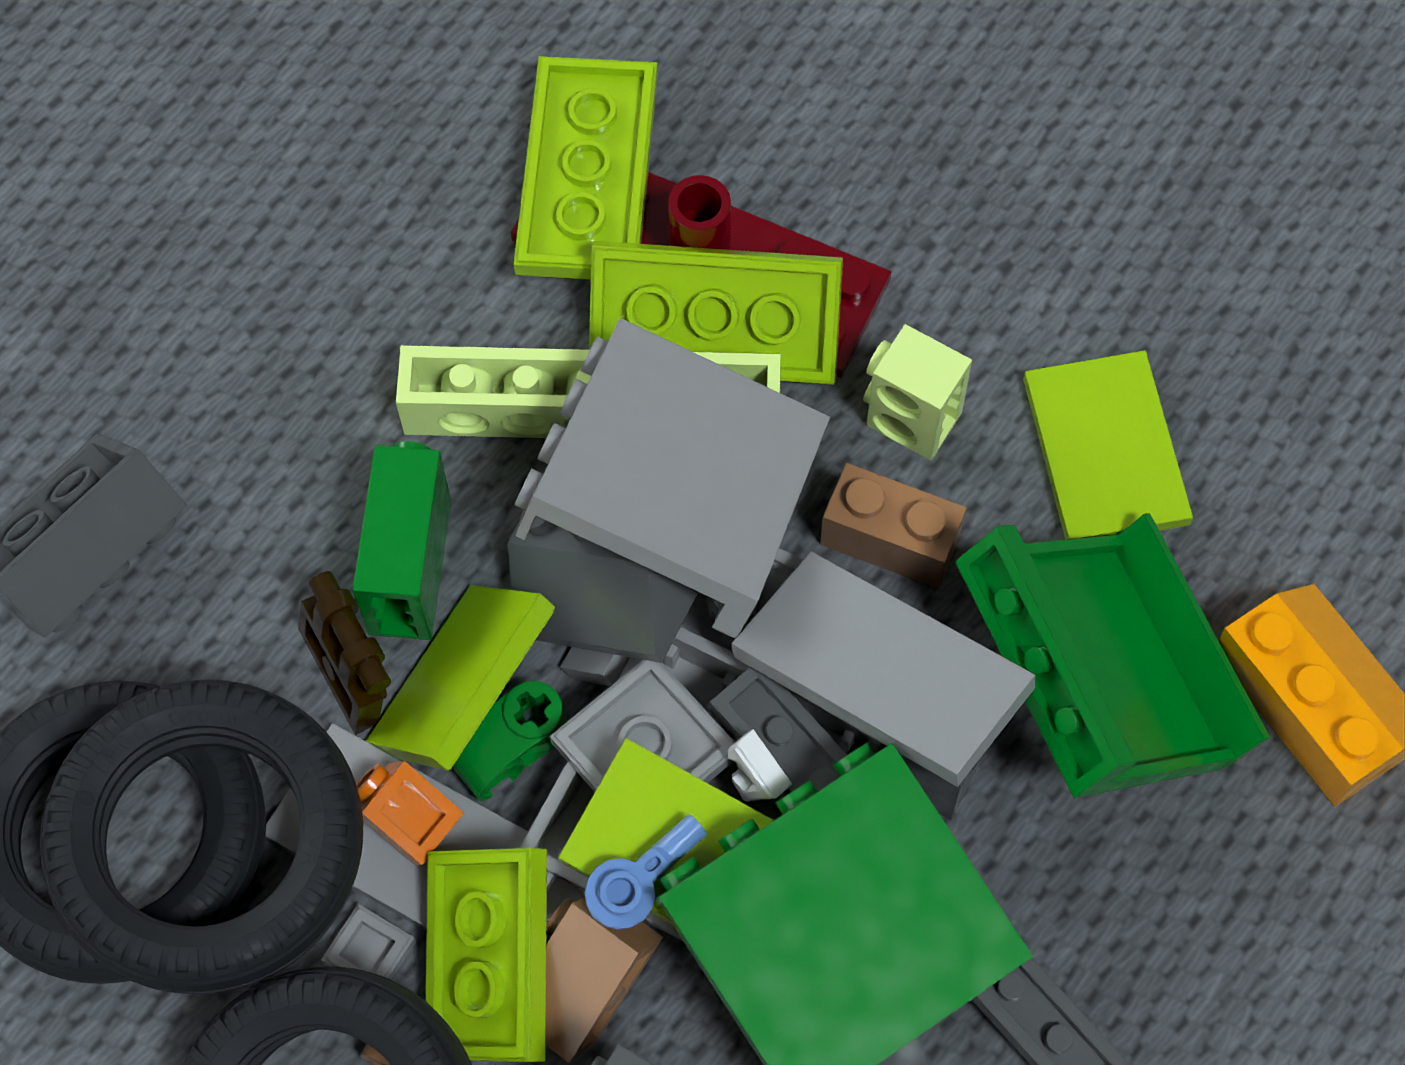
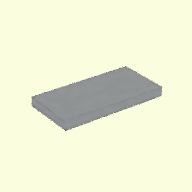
M812 551L731 644L733 656L882 744L888 746L893 743L901 755L956 787L960 785L1035 689V674Z
M333 723L327 730V733L345 757L356 784L375 764L379 763L384 768L388 763L400 761ZM416 770L464 812L463 816L434 851L520 848L528 834L527 830ZM289 788L266 824L265 840L295 856L300 839L301 819L298 801L291 788ZM363 822L362 855L352 889L427 931L428 859L423 865H414L371 826Z

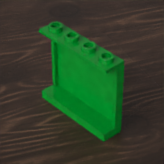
M1150 513L1143 514L1118 535L1024 543L1015 524L996 526L955 561L1002 657L1035 674V689L1025 702L1073 798L1219 771L1234 764L1270 739L1266 728Z
M865 743L832 765L840 777L821 790L817 791L809 780L777 801L776 805L783 815L762 829L758 827L752 818L718 840L725 853L703 868L694 856L659 879L666 892L654 899V906L657 910L660 908L664 910L763 1065H878L1033 957L893 743L875 754L868 743Z

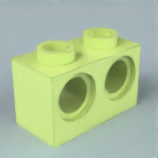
M905 324L893 343L886 340L880 343L867 367L866 373L872 376V380L863 398V401L869 404L867 426L932 461L962 413L972 359Z

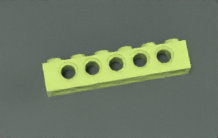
M401 345L396 405L404 435L547 438L554 423L566 428L570 419L560 415V411L575 379L588 384L591 378L590 375L581 372L590 350ZM694 352L780 393L781 354Z

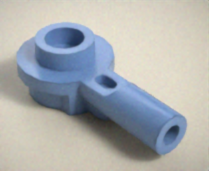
M688 814L635 862L621 858L608 860L596 867L588 878L584 892L586 907L593 919L604 927L615 930L629 929L644 921L652 910L655 899L653 883L707 835L701 824L692 815Z

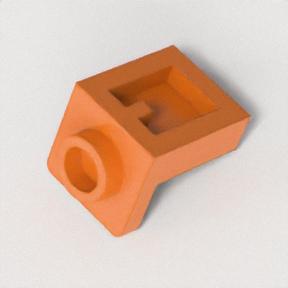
M406 761L391 762L384 768L377 763L356 784L362 806L363 822L371 826L414 865L424 864L428 859V852H432L437 848L464 814L463 811Z

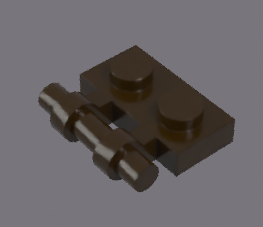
M325 571L314 576L308 583L314 596L301 601L298 630L351 729L357 735L378 724L380 721L382 702L387 697L386 688L391 684V679L382 665V662L385 660V654L376 638L367 637L355 615L359 608L350 590L346 588L341 589L333 573Z

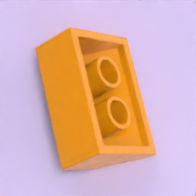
M1315 584L1276 593L1224 628L1218 641L1252 704L1334 807L1405 759V693Z

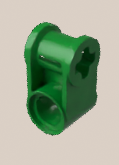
M526 681L515 686L493 704L453 765V769L478 801L481 802L493 796L490 792L492 788L508 777L513 782L522 774L524 769L555 748L551 744L550 736L566 723L562 701L557 691L550 685L540 681ZM533 708L539 715L545 713L547 722L537 727L532 721L526 722L523 714Z

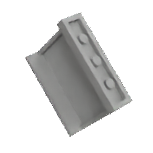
M620 318L609 341L597 336L587 355L581 372L591 376L588 384L575 379L560 411V415L570 419L567 427L564 428L554 423L537 459L548 464L544 474L531 468L515 506L526 510L515 536L525 540L535 517L538 516L721 602L712 628L736 639L759 600L830 417Z

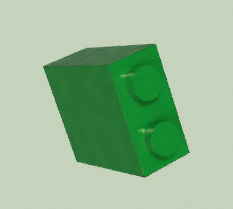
M401 441L394 444V446L375 445L352 590L367 633L371 636L432 641L452 499L440 450H431L422 443Z

